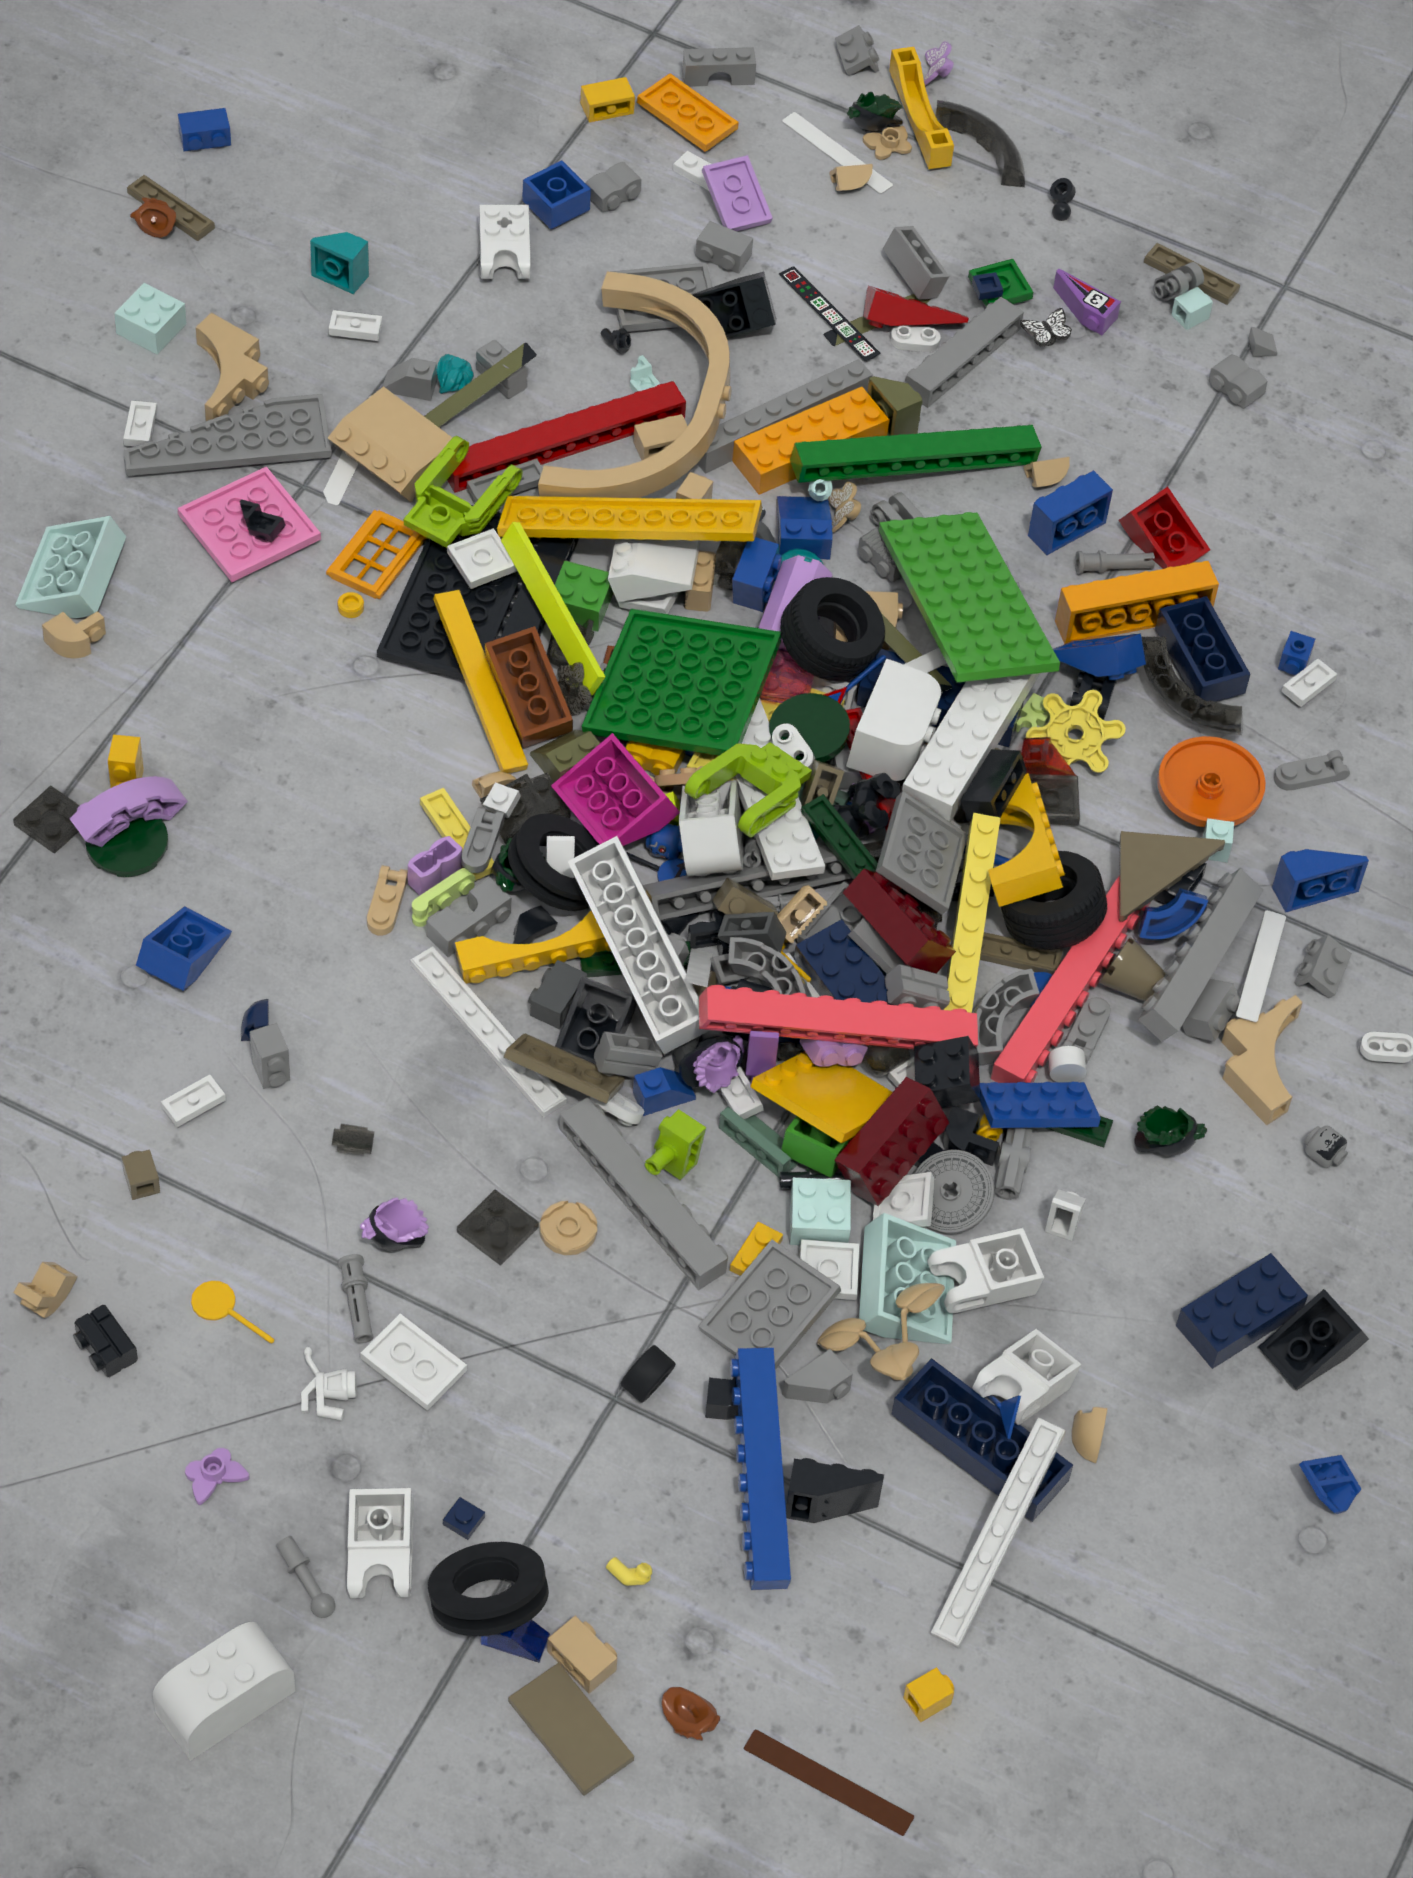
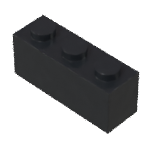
M990 750L961 799V807L965 811L968 822H971L973 813L1001 818L1027 772L1020 750Z

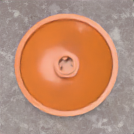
M1211 736L1190 738L1173 746L1162 759L1157 778L1158 790L1166 806L1184 821L1204 828L1207 818L1234 822V826L1251 818L1261 805L1266 784L1261 765L1248 750L1230 740Z

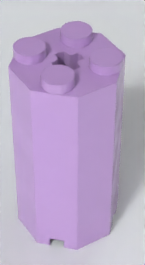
M799 555L783 561L759 628L781 632V616L785 607L797 592L811 580L832 577V573L819 560L812 559L810 563L804 561L805 557ZM782 639L771 670L777 673L784 659L795 663L788 654Z

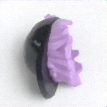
M736 1035L733 1039L713 1036L698 1043L695 1050L686 1054L680 1061L679 1071L683 1082L691 1087L706 1086L712 1093H715L721 1087L729 1086L731 1079L739 1075L737 1069L742 1062L743 1053L745 1052L743 1049V1039L740 1035Z
M397 1197L387 1202H382L380 1206H376L369 1214V1217L361 1223L360 1228L363 1230L362 1238L371 1239L376 1246L394 1252L405 1247H421L425 1242V1235L428 1233L427 1229L429 1226L425 1223L427 1218L423 1216L424 1212L417 1210L418 1206L414 1204L413 1200L408 1201L407 1198L399 1200Z

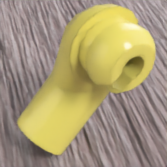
M617 1557L612 1558L606 1565V1569L625 1586L645 1585L650 1581L653 1572L651 1566L647 1563H641L636 1568H627Z

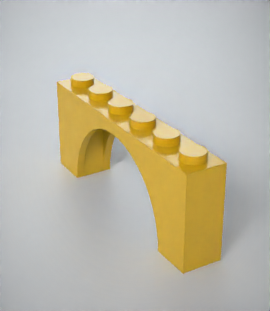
M1028 773L1025 774L1003 812L1000 824L1024 827L1032 831L1033 836L1028 845L1018 855L1006 863L988 870L999 907L1063 888L1060 877L1064 876L1065 873L1038 784L1037 782L1031 783Z

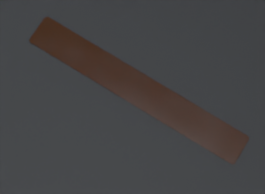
M756 1729L744 1746V1750L901 1836L905 1835L914 1819L913 1814Z

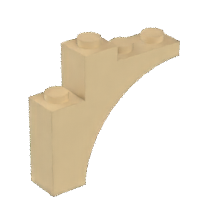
M210 313L196 326L197 345L208 352L220 371L219 383L210 399L205 403L206 421L228 414L229 410L237 403H240L245 396L253 400L260 393H263L269 385L268 368L257 362L260 357L259 339L219 316Z
M1296 995L1288 1000L1282 999L1268 1013H1260L1257 1022L1243 1018H1234L1226 1024L1222 1043L1234 1056L1226 1062L1222 1079L1266 1125L1287 1113L1292 1100V1096L1283 1085L1278 1074L1275 1062V1043L1283 1030L1299 1016L1303 1002Z

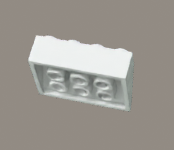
M616 539L608 581L617 602L692 590L701 540Z

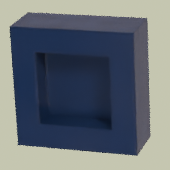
M996 272L973 276L972 285L979 300L1003 296V287Z
M459 1497L444 1517L443 1525L469 1540L484 1520L485 1511Z

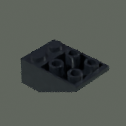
M764 271L691 294L715 315L724 329L726 337L776 325L777 318Z
M794 1458L786 1503V1518L817 1523L877 1508L884 1474H879L871 1469H851L837 1463L831 1465L818 1463L810 1458Z

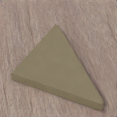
M1121 831L1119 849V921H1125L1130 914L1150 903L1163 890H1168L1188 872L1194 871L1208 861L1209 857L1214 853L1223 850L1225 840Z

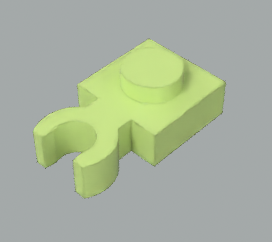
M1035 693L1031 695L1021 710V718L1017 721L1016 732H1019L1022 727L1030 729L1037 727V725L1040 727L1046 725L1050 719V714L1043 707V697Z

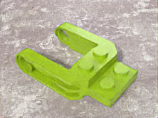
M454 436L414 483L417 503L403 519L406 527L446 548L458 534L466 536L481 533L506 502L507 496H511L518 487L523 475L522 469L511 464L501 476L498 475L474 506L442 489L441 486L464 460L469 450V442L459 436Z
M771 742L762 748L757 745L737 743L693 773L685 785L684 792L693 799H698L705 793L708 795L739 773L741 777L768 794L748 808L738 822L740 831L749 837H753L795 807V799L798 798L801 784L810 779L812 770Z

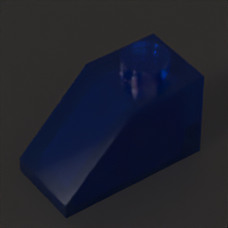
M531 1619L513 1630L495 1635L481 1636V1645L540 1663L550 1633Z

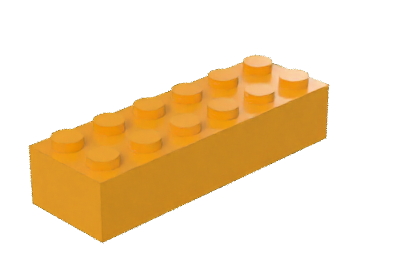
M859 387L735 440L732 462L758 495L796 479L790 462L794 443L887 436L889 418L863 387Z
M1203 561L1155 571H1144L1128 576H1118L1101 581L1095 580L1085 584L1069 585L1061 588L1055 623L1064 644L1076 640L1102 638L1155 628L1160 608L1205 596L1208 597L1212 606H1214L1219 583L1209 561Z

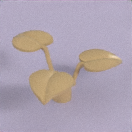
M921 1283L906 1288L898 1295L896 1305L898 1308H902V1343L893 1344L886 1349L880 1350L870 1336L863 1331L866 1328L865 1321L858 1318H848L828 1327L819 1337L817 1345L826 1350L840 1351L853 1346L859 1338H863L876 1352L870 1360L872 1368L891 1377L893 1380L905 1381L913 1373L912 1364L919 1355L918 1346L915 1343L908 1342L907 1314L909 1311L919 1313L929 1308L943 1293L945 1286L938 1283Z

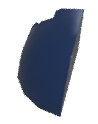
M269 999L254 1002L244 1012L241 1024V1041H250V1031L269 1025Z

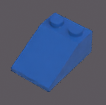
M777 496L779 554L783 555L792 549H804L816 554L820 559L830 560L833 538L829 500L816 501L812 497Z
M1141 633L1076 640L1053 648L1059 661L1097 677L1108 676L1109 680L1124 678V675L1136 673V668L1146 664Z
M1304 849L1297 852L1290 851L1280 858L1272 889L1285 913L1359 892L1369 860L1367 856Z
M184 906L143 938L136 966L145 970L148 974L166 981L172 987L184 991L199 978L231 936L232 931Z

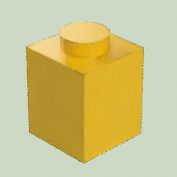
M936 1667L907 1684L903 1698L921 1723L951 1705L954 1685L947 1675H942Z

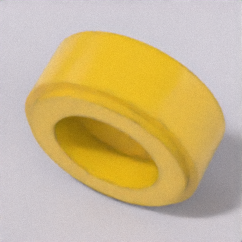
M355 592L342 594L338 599L339 613L346 618L360 616L364 611L362 596Z

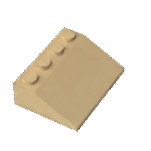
M382 387L347 414L328 436V439L341 451L411 503L416 497L414 483L452 437L388 389Z

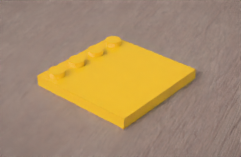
M806 1051L753 1077L750 1086L840 1143L854 1137L892 1094V1091L851 1066H842L838 1063L827 1067L816 1066Z

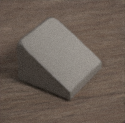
M1251 327L1248 339L1253 357L1277 355L1273 335L1256 327Z

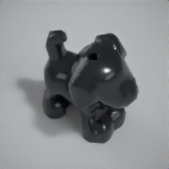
M886 773L875 774L869 779L859 780L857 783L850 785L847 794L849 798H853L851 805L836 804L833 807L858 838H864L869 835V827L865 821L875 829L884 828L889 824L888 813L886 810H880L878 804L885 798L896 799L900 794V786L898 782L892 780Z

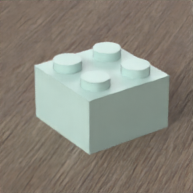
M143 283L114 313L116 334L155 354H158L187 324L185 303L146 283Z
M793 1177L790 1195V1245H801V1239L848 1243L851 1230V1180Z

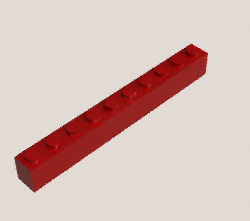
M671 381L621 398H615L596 406H590L574 413H568L527 428H521L518 431L500 435L490 440L475 443L469 446L466 457L447 481L453 492L456 493L467 489V481L506 469L511 464L516 466L537 459L540 465L632 436L634 435V425L681 414L685 419L686 400L675 382Z

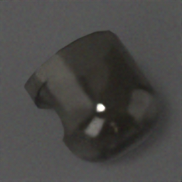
M866 1045L868 1049L862 1063L871 1074L882 1077L909 1061L910 1052L905 1048Z

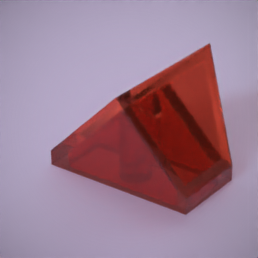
M1051 737L1024 738L1021 754L1027 770L1026 774L1029 773L1030 779L1077 777L1052 744Z

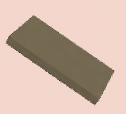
M526 1033L522 1034L506 1049L503 1057L606 1104L617 1094L625 1082L624 1077L620 1075H604L598 1072L597 1065Z
M559 1662L508 1697V1702L583 1796L634 1761L632 1752Z

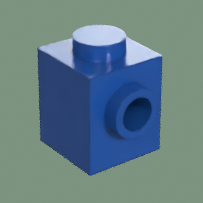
M1290 631L1278 670L1297 675L1305 669L1311 657L1316 638Z

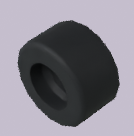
M653 1345L635 1362L620 1384L639 1402L643 1403L665 1381L676 1363L656 1345Z

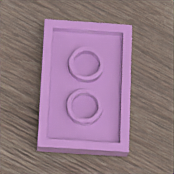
M748 155L703 166V176L724 227L740 231L771 223L772 215Z

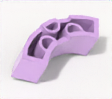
M157 776L143 777L114 786L89 802L81 804L70 820L86 842L103 847L111 838L128 828L130 821L141 817L145 821L160 818L170 821L188 801L171 779Z

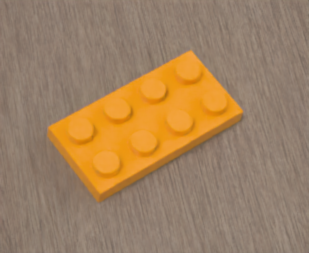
M671 73L637 96V103L704 152L738 129L739 122Z

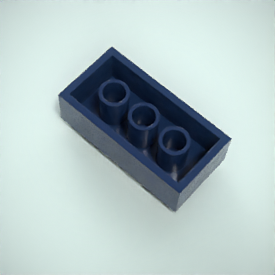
M1207 596L1159 609L1155 629L1197 706L1246 693L1250 672Z
M842 919L796 944L794 960L811 977L810 983L820 996L828 995L836 1000L857 998L861 1002L867 1003L885 1001L887 1005H893L888 1003V989H886L885 976L871 957L848 936L851 930Z
M1270 1253L1181 1308L1176 1327L1213 1369L1285 1324L1305 1306L1308 1294L1273 1254Z

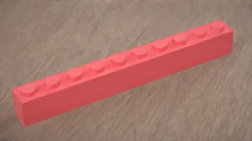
M1119 876L1106 894L1107 913L1103 922L1091 936L1071 947L995 1061L991 1080L998 1083L1034 1082L1038 1073L1036 1071L1039 1065L1044 1067L1048 1061L1050 1048L1052 1045L1058 1046L1064 1034L1062 1030L1065 1026H1071L1077 1014L1075 1010L1078 1006L1082 1008L1089 997L1088 990L1090 987L1095 988L1102 977L1100 972L1103 968L1108 969L1114 959L1115 954L1113 952L1116 948L1120 950L1127 939V931L1129 929L1133 931L1139 921L1140 916L1138 914L1141 910L1144 911L1145 907H1149L1150 903L1140 910L1134 911L1125 921H1119Z
M711 985L699 996V1029L750 1034V1031L779 1033V1037L914 1049V1046L969 1036L975 1048L978 1046L977 1013H969L965 1009L948 1011L941 1010L938 1006L918 1008L909 1003L897 1006L887 1005L885 1001L867 1003L861 1002L857 998L836 1000L828 995L817 998L807 997L804 993L785 995L780 994L776 990L755 992L747 987L734 990L725 989L723 985Z

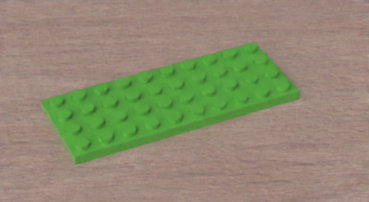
M977 512L879 522V533L956 682L1059 671V659Z

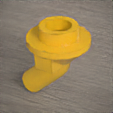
M984 1113L980 1120V1127L975 1133L997 1141L1003 1130L1002 1128H991Z

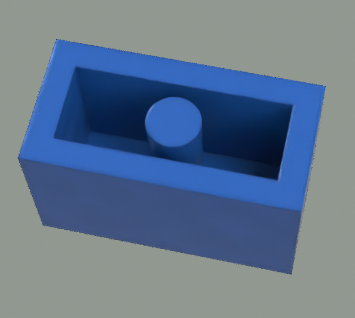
M226 108L178 114L179 134L183 152L231 146L230 125Z

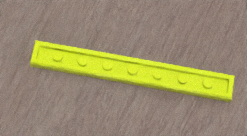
M512 522L501 542L567 662L574 671L575 676L579 670H576L577 666L582 665L583 680L580 682V685L588 689L583 691H589L590 695H594L605 679V675L520 522Z

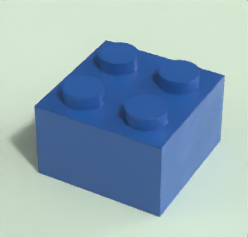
M563 160L523 179L522 201L529 205V208L550 229L590 210L591 188Z
M755 537L754 541H747L732 579L734 604L763 612L770 598L773 583L776 581L780 570L782 555L779 554V544Z

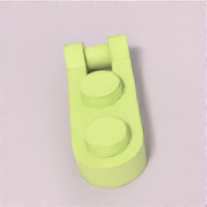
M462 868L414 899L412 902L413 924L418 927L425 926L428 917L440 909L449 907L461 895H467L475 886V876L465 868Z

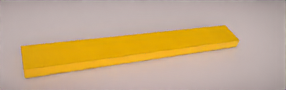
M460 590L435 594L433 598L500 771L513 773L527 770L528 762Z

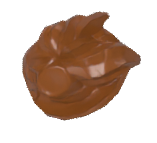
M142 198L144 204L132 212L130 217L135 219L139 228L144 233L158 238L167 236L174 227L176 212L165 201L155 198Z
M670 1687L663 1694V1713L674 1728L675 1733L680 1736L684 1735L687 1739L692 1737L702 1741L703 1737L701 1734L713 1731L720 1722V1716L717 1715L715 1707L692 1691L682 1687Z

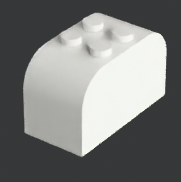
M886 659L856 729L846 767L872 776L886 773L894 781L906 779L927 745L925 743H929L934 735L936 728L932 727V724H937L941 714V709L937 708L941 696V688L935 678L921 670Z
M737 780L727 781L708 795L705 793L698 799H693L684 792L685 786H683L679 826L687 876L695 875L702 877L712 873L723 872L729 874L743 870L744 836L743 832L738 828L741 810Z
M247 1622L227 1632L165 1674L153 1690L155 1714L191 1761L295 1692L294 1672L256 1622Z

